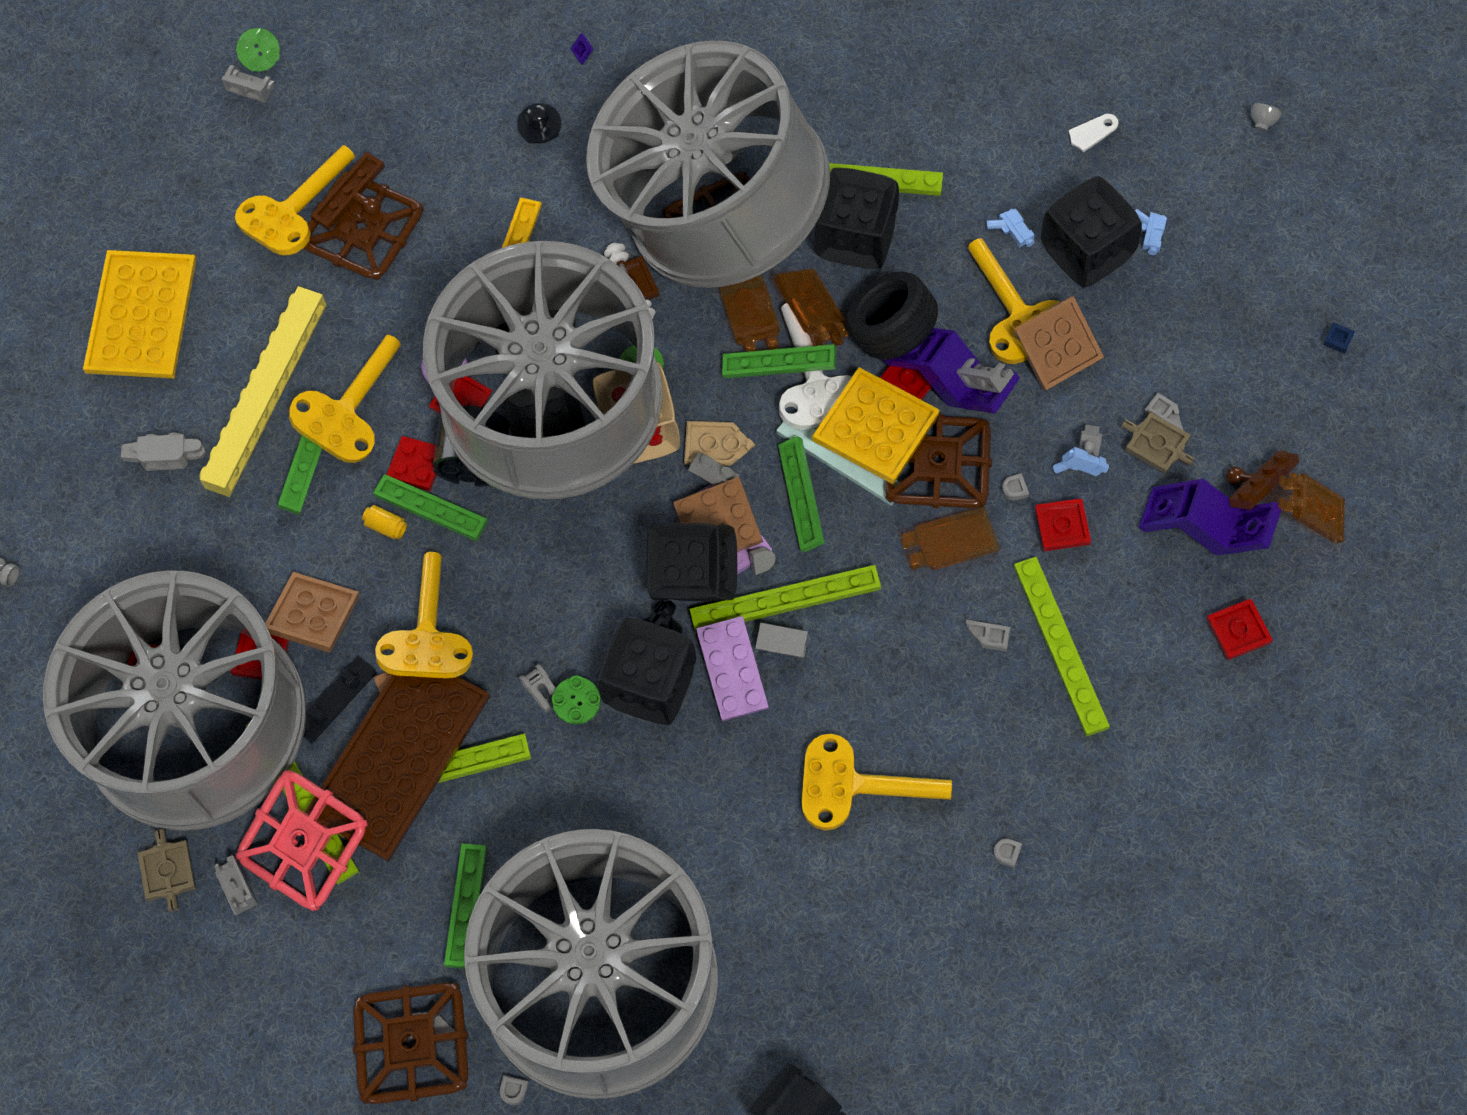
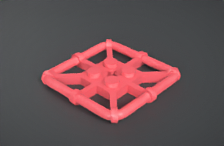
M286 770L283 771V774L275 782L261 808H257L255 812L256 817L240 842L235 856L236 860H239L246 869L269 883L271 889L274 891L279 890L302 907L316 911L326 901L342 872L345 873L348 869L347 864L362 840L368 824L367 820H364L358 812L335 798L331 791L323 790L302 775ZM294 782L319 798L310 815L298 807ZM285 787L289 810L283 821L280 822L272 817L269 812ZM328 804L352 820L353 823L329 829L317 820ZM264 821L277 829L269 845L248 850ZM355 830L338 860L323 851L332 835ZM297 835H298V836L304 835V837H305V838H304V839H305L304 845L301 844L299 847L297 846V844H298V840L296 839V836H297ZM272 852L283 859L275 875L252 861L250 857ZM320 858L334 868L316 896L311 870ZM291 865L302 872L306 896L283 882V878Z

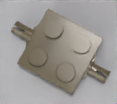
M1152 412L1139 425L1129 421L1127 418L1123 422L1121 427L1133 433L1132 439L1125 451L1162 473L1166 474L1178 460L1190 467L1195 461V457L1183 452L1191 435Z
M160 829L154 832L157 845L149 850L138 852V860L145 899L152 901L165 898L167 899L168 912H174V910H179L176 896L183 892L195 890L196 884L188 842L184 840L176 843H167L165 830Z

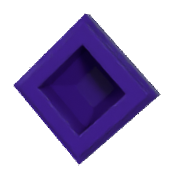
M583 33L579 35L571 47V51L581 65L585 63L594 49Z

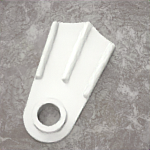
M1104 114L1070 129L1071 145L1077 147L1082 152L1087 151L1117 129L1118 119L1112 114ZM1105 123H1111L1112 125H1111V126H1105L1104 124H1105Z

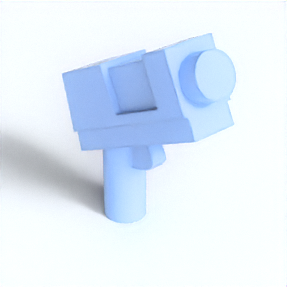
M1010 209L1000 214L999 220H987V230L1002 229L1004 234L1009 233L1019 247L1025 244L1027 247H1030L1035 243L1034 233L1027 228L1023 222L1024 219L1016 209Z
M1136 209L1135 211L1142 223V231H1146L1143 249L1148 250L1150 255H1156L1160 251L1161 237L1164 233L1167 217L1153 212L1148 217Z
M1074 447L1062 456V462L1053 465L1055 473H1060L1071 468L1098 476L1102 472L1106 473L1108 471L1109 464L1106 463V458L1092 456L1087 451Z

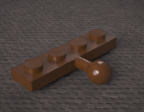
M366 152L310 215L312 220L330 231L355 201L363 205V209L367 214H377L381 209L380 201L375 197L367 198L362 193L385 168L384 162Z
M1277 451L1255 474L1245 473L1240 467L1230 468L1226 473V479L1231 485H1240L1245 482L1229 498L1230 507L1252 510L1299 463L1298 454Z

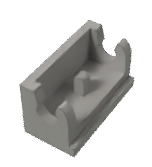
M230 65L226 74L221 79L225 90L265 103L275 85L274 81L270 80L271 77L266 76L264 79L239 72V70L235 69L236 66Z
M969 358L962 368L956 371L967 387L1001 393L1014 375L1011 369L1002 370L1005 366L1003 363H999L995 368L984 367L981 364L970 368L975 361L973 358Z
M760 623L755 649L804 658L809 634L808 631Z
M231 855L226 858L227 863L220 866L216 864L214 868L220 885L236 916L258 905L238 861Z

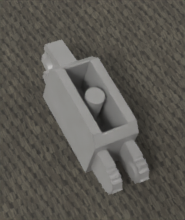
M169 433L168 435L147 434L146 436L138 437L137 442L123 444L121 447V458L123 461L139 462L146 471L183 469L188 465V460H197L198 458H203L206 454L200 440L196 438L186 439L184 434Z

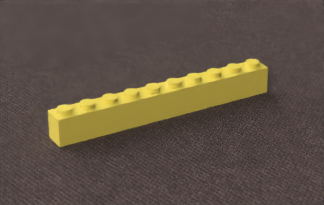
M299 286L295 293L291 294L288 307L280 315L279 324L276 330L271 333L266 350H263L260 354L257 368L252 370L247 387L241 391L237 407L232 409L230 420L227 426L222 429L217 446H214L211 450L210 460L200 472V481L205 489L230 497L326 307L323 294Z

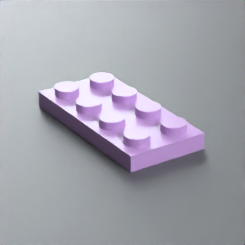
M743 616L696 628L721 721L769 709Z

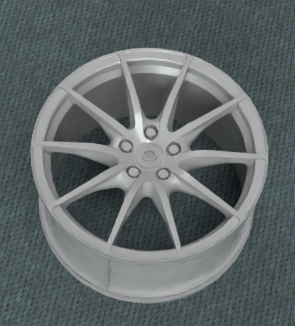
M695 42L671 49L644 63L624 79L606 100L596 117L588 140L587 172L594 192L600 201L622 221L631 233L640 253L655 271L673 282L686 286L714 288L734 285L761 275L788 257L811 232L821 215L829 191L830 166L825 147L817 133L808 124L790 94L782 74L765 55L753 48L735 42ZM745 116H763L780 120L777 135L733 131ZM753 145L772 146V150L764 164L744 186L725 165L732 160V151ZM714 172L721 174L738 189L735 194L716 206L693 214L695 187L705 173ZM683 177V217L653 218L644 216V209L651 199L666 186Z
M533 241L500 248L477 259L459 272L444 288L434 303L424 332L423 360L430 387L440 404L442 423L446 436L459 459L472 473L487 484L503 492L531 499H562L581 495L602 487L625 472L640 457L654 435L661 414L662 382L654 357V327L648 304L630 276L613 261L597 252L578 245L556 241ZM548 310L559 311L557 312L555 317L552 318L550 317ZM577 312L599 318L578 328L573 327ZM506 322L510 331L506 332L496 329V327ZM614 326L636 347L637 360L636 363L581 348ZM481 339L499 352L498 355L484 357L462 365L471 349ZM595 367L626 371L632 375V379L619 401L603 415L574 379V374L577 371ZM478 374H508L476 419L468 414L453 394L455 380L458 378ZM554 386L561 388L586 406L596 420L575 431L543 438V415L550 388ZM522 389H529L533 392L536 411V438L510 436L485 426L487 419L508 397Z
M187 571L152 572L124 580L108 588L87 603L65 627L53 648L45 672L43 684L44 714L48 729L60 752L81 774L95 782L99 790L116 808L130 818L155 828L172 831L200 830L218 826L245 814L262 802L270 793L277 779L283 774V771L291 768L302 743L306 723V699L302 681L294 663L286 651L271 637L265 622L257 610L242 594L226 583L203 574ZM202 627L180 651L177 631ZM217 628L242 632L252 638L257 649L213 660L204 665L201 662L207 643ZM162 637V643L160 644V646L156 648H151L148 645L152 641ZM132 650L137 658L135 666L124 664L129 659ZM253 660L261 661L262 688L256 710L205 691L206 686L232 668ZM114 676L122 681L123 685L120 690L105 692ZM129 708L96 746L95 724L98 709ZM221 708L252 718L239 739L224 754L213 761L196 731L194 715L200 709ZM171 725L180 727L193 741L208 765L180 778L154 781L155 760L164 737ZM141 726L149 727L143 781L123 777L100 765L99 759L121 737Z
M583 829L563 832L535 842L509 859L494 874L480 894L469 920L465 939L464 961L466 977L474 1003L507 1058L530 1079L550 1090L573 1097L588 1099H606L638 1092L652 1086L677 1069L698 1045L708 1027L716 1002L718 968L705 905L698 890L684 870L670 856L642 839L611 830ZM603 877L597 899L593 907L588 910H584L579 906L565 884L583 878ZM612 877L632 880L653 889L617 919L610 917ZM558 887L565 922L558 924L527 909V907L546 892ZM661 895L671 901L682 912L690 924L692 933L690 937L634 940L631 937V931L642 913ZM519 915L531 922L547 940V944L543 949L498 954L508 930ZM693 946L691 977L682 1000L677 999L650 982L631 967V963L634 960L673 947ZM496 963L524 964L549 968L551 970V974L506 1015L503 1014L494 997L493 980ZM621 986L643 989L676 1007L675 1012L659 1030L633 1047L630 1046L617 1010L616 991ZM562 991L569 995V1009L559 1051L556 1053L526 1038L511 1022L540 999ZM595 996L615 1024L626 1050L599 1057L568 1056L566 1052L572 1030L588 999Z

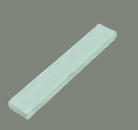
M782 422L776 430L777 434L786 440L796 436L802 438L805 452L891 506L894 502L890 503L886 499L884 479L813 442L812 436L816 431L815 428L798 430ZM896 480L894 483V487H896L901 482Z

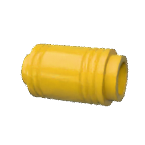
M373 505L371 508L367 507L362 516L364 526L393 540L401 539L407 528L404 518L376 505Z

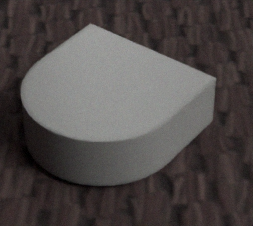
M1022 473L1010 476L1004 480L1002 492L1007 499L1019 500L1029 497Z
M760 547L749 551L751 569L755 575L768 571L774 565L775 555L769 548Z
M1011 839L998 841L994 847L995 859L1003 865L1014 868L1022 843Z
M503 1076L500 1086L502 1100L509 1105L521 1103L526 1096L529 1082Z

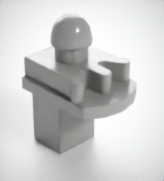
M1085 425V431H1081L1078 446L1079 449L1087 451L1088 454L1099 457L1102 434L1099 433V426Z

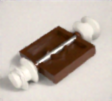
M619 243L610 244L605 250L604 256L623 269L635 282L648 304L653 319L656 312L655 309L650 308L652 305L650 300L659 297V291L643 257L640 256L627 261L629 254L624 252L625 245Z

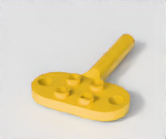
M342 145L285 201L278 202L267 196L248 198L236 210L235 220L239 229L276 254L291 255L299 252L309 242L311 233L307 222L298 213L355 159L354 153L347 146ZM254 208V211L251 213H246L247 210ZM300 237L297 242H291L292 239Z
M982 238L976 239L969 244L968 250L1010 314L1009 318L994 326L990 333L989 347L991 353L997 360L1006 364L1024 362L1027 358L1012 329L1060 301L1047 300L1034 306L1026 305ZM998 343H1005L1008 345V349L1002 351L997 349L996 345Z
M391 335L384 337L340 400H333L318 391H306L296 396L289 408V420L292 427L339 460L346 463H356L364 460L371 453L375 444L372 428L356 415L355 410L401 347L399 340ZM298 403H305L309 410L307 412H300L296 405ZM358 441L364 442L367 449L359 451L356 449L355 443Z
M427 552L423 556L417 628L410 631L399 630L389 632L383 635L377 642L375 648L376 662L388 674L454 678L464 674L471 667L473 652L472 646L467 639L458 634L443 633L436 630L442 556L437 552ZM385 649H390L394 653L391 655H384L381 652ZM458 653H464L467 657L464 659H457L455 658V655Z
M821 735L813 739L807 747L804 765L802 810L807 822L817 829L834 830L843 825L849 818L852 798L856 794L951 800L952 780L857 773L854 769L853 749L849 742L839 735ZM831 741L836 743L838 747L834 752H827L824 749L825 743ZM822 812H829L833 816L832 820L828 823L821 822L818 817Z

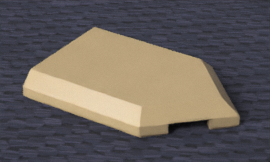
M687 421L684 464L691 465L698 452L723 466H731L751 450L755 444L733 422Z

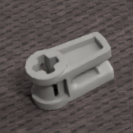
M537 664L533 671L526 676L521 675L519 680L526 691L532 695L545 714L550 712L551 707L548 699H545L539 690L544 688L551 698L556 687L541 665Z

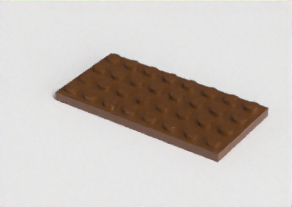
M391 675L320 787L323 790L331 791L335 798L358 812L364 820H367L368 827H366L364 836L358 846L388 862L391 860L490 699V693L459 677L433 678ZM314 797L305 813L310 815L319 798ZM328 804L317 820L329 829L353 823L352 820ZM355 830L338 835L350 840Z

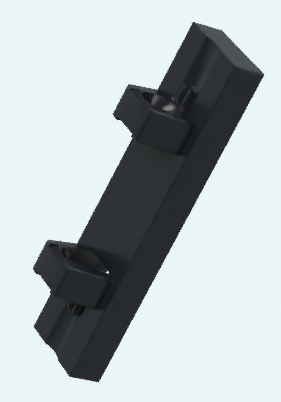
M357 657L306 712L303 737L313 744L377 674L376 670L360 657ZM347 681V682L349 683V685L351 686V688H350L348 685H346L344 682Z

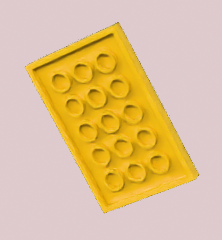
M107 250L83 366L85 373L175 378L197 261L195 255Z

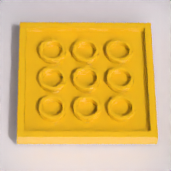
M858 367L813 434L812 441L894 484L938 417L940 410Z

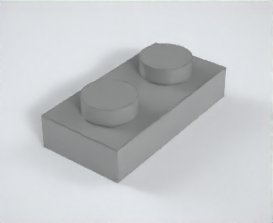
M698 452L688 469L715 486L739 476L731 468L719 464L711 457Z

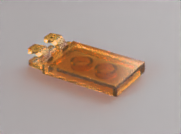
M815 269L777 274L774 281L804 332L811 335L812 344L814 346L825 345L824 342L830 339L835 346L843 345L844 341L842 338L848 337V333L843 325L845 319Z
M758 275L734 285L718 287L736 343H739V346L744 345L745 352L756 351L755 341L766 339L769 350L779 349L776 336L779 335L780 326L763 275Z
M1294 472L1289 473V479L1284 475L1279 476V485L1285 490H1293V494L1289 495V501L1283 497L1279 498L1278 507L1284 512H1293L1292 516L1295 517V520L1336 544L1344 542L1345 498L1304 473L1298 475Z
M985 507L917 525V528L914 529L915 531L902 534L901 539L904 549L920 545L923 551L909 555L910 560L908 562L911 570L928 565L933 571L1000 550Z

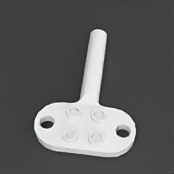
M793 301L784 304L781 307V311L794 347L813 346L798 303ZM822 370L804 372L806 383L787 389L781 397L779 414L783 422L791 428L798 430L818 428L852 376L826 377ZM794 407L797 412L789 414L785 411V408Z

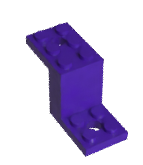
M933 328L926 340L911 352L898 358L884 360L889 366L919 370L947 406L996 414L1001 408L1002 403L1020 379L1018 374L1013 372L1014 375L1001 393L967 387L956 371L961 369L969 358L975 359L970 368H974L980 362L954 330Z
M1197 479L1152 487L1138 528L1143 532H1151L1178 527L1215 555L1268 549L1272 542L1282 506L1277 502L1256 505L1252 510L1230 507L1227 496L1205 479Z

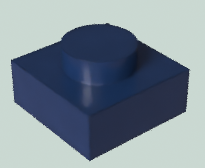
M1333 322L1323 345L1345 354L1355 331Z

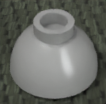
M1255 103L1251 106V116L1255 122L1256 129L1267 131L1268 127L1274 125L1282 115L1280 109L1270 105Z

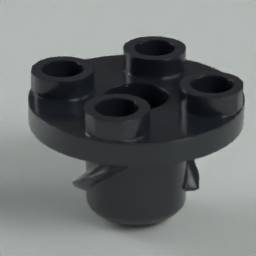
M535 103L525 108L520 113L517 121L519 133L525 141L537 144L546 143L557 138L562 125L558 111L554 107L542 103Z
M659 600L653 606V612L648 619H643V621L679 633L682 632V626L672 618L676 604L671 600L665 602Z

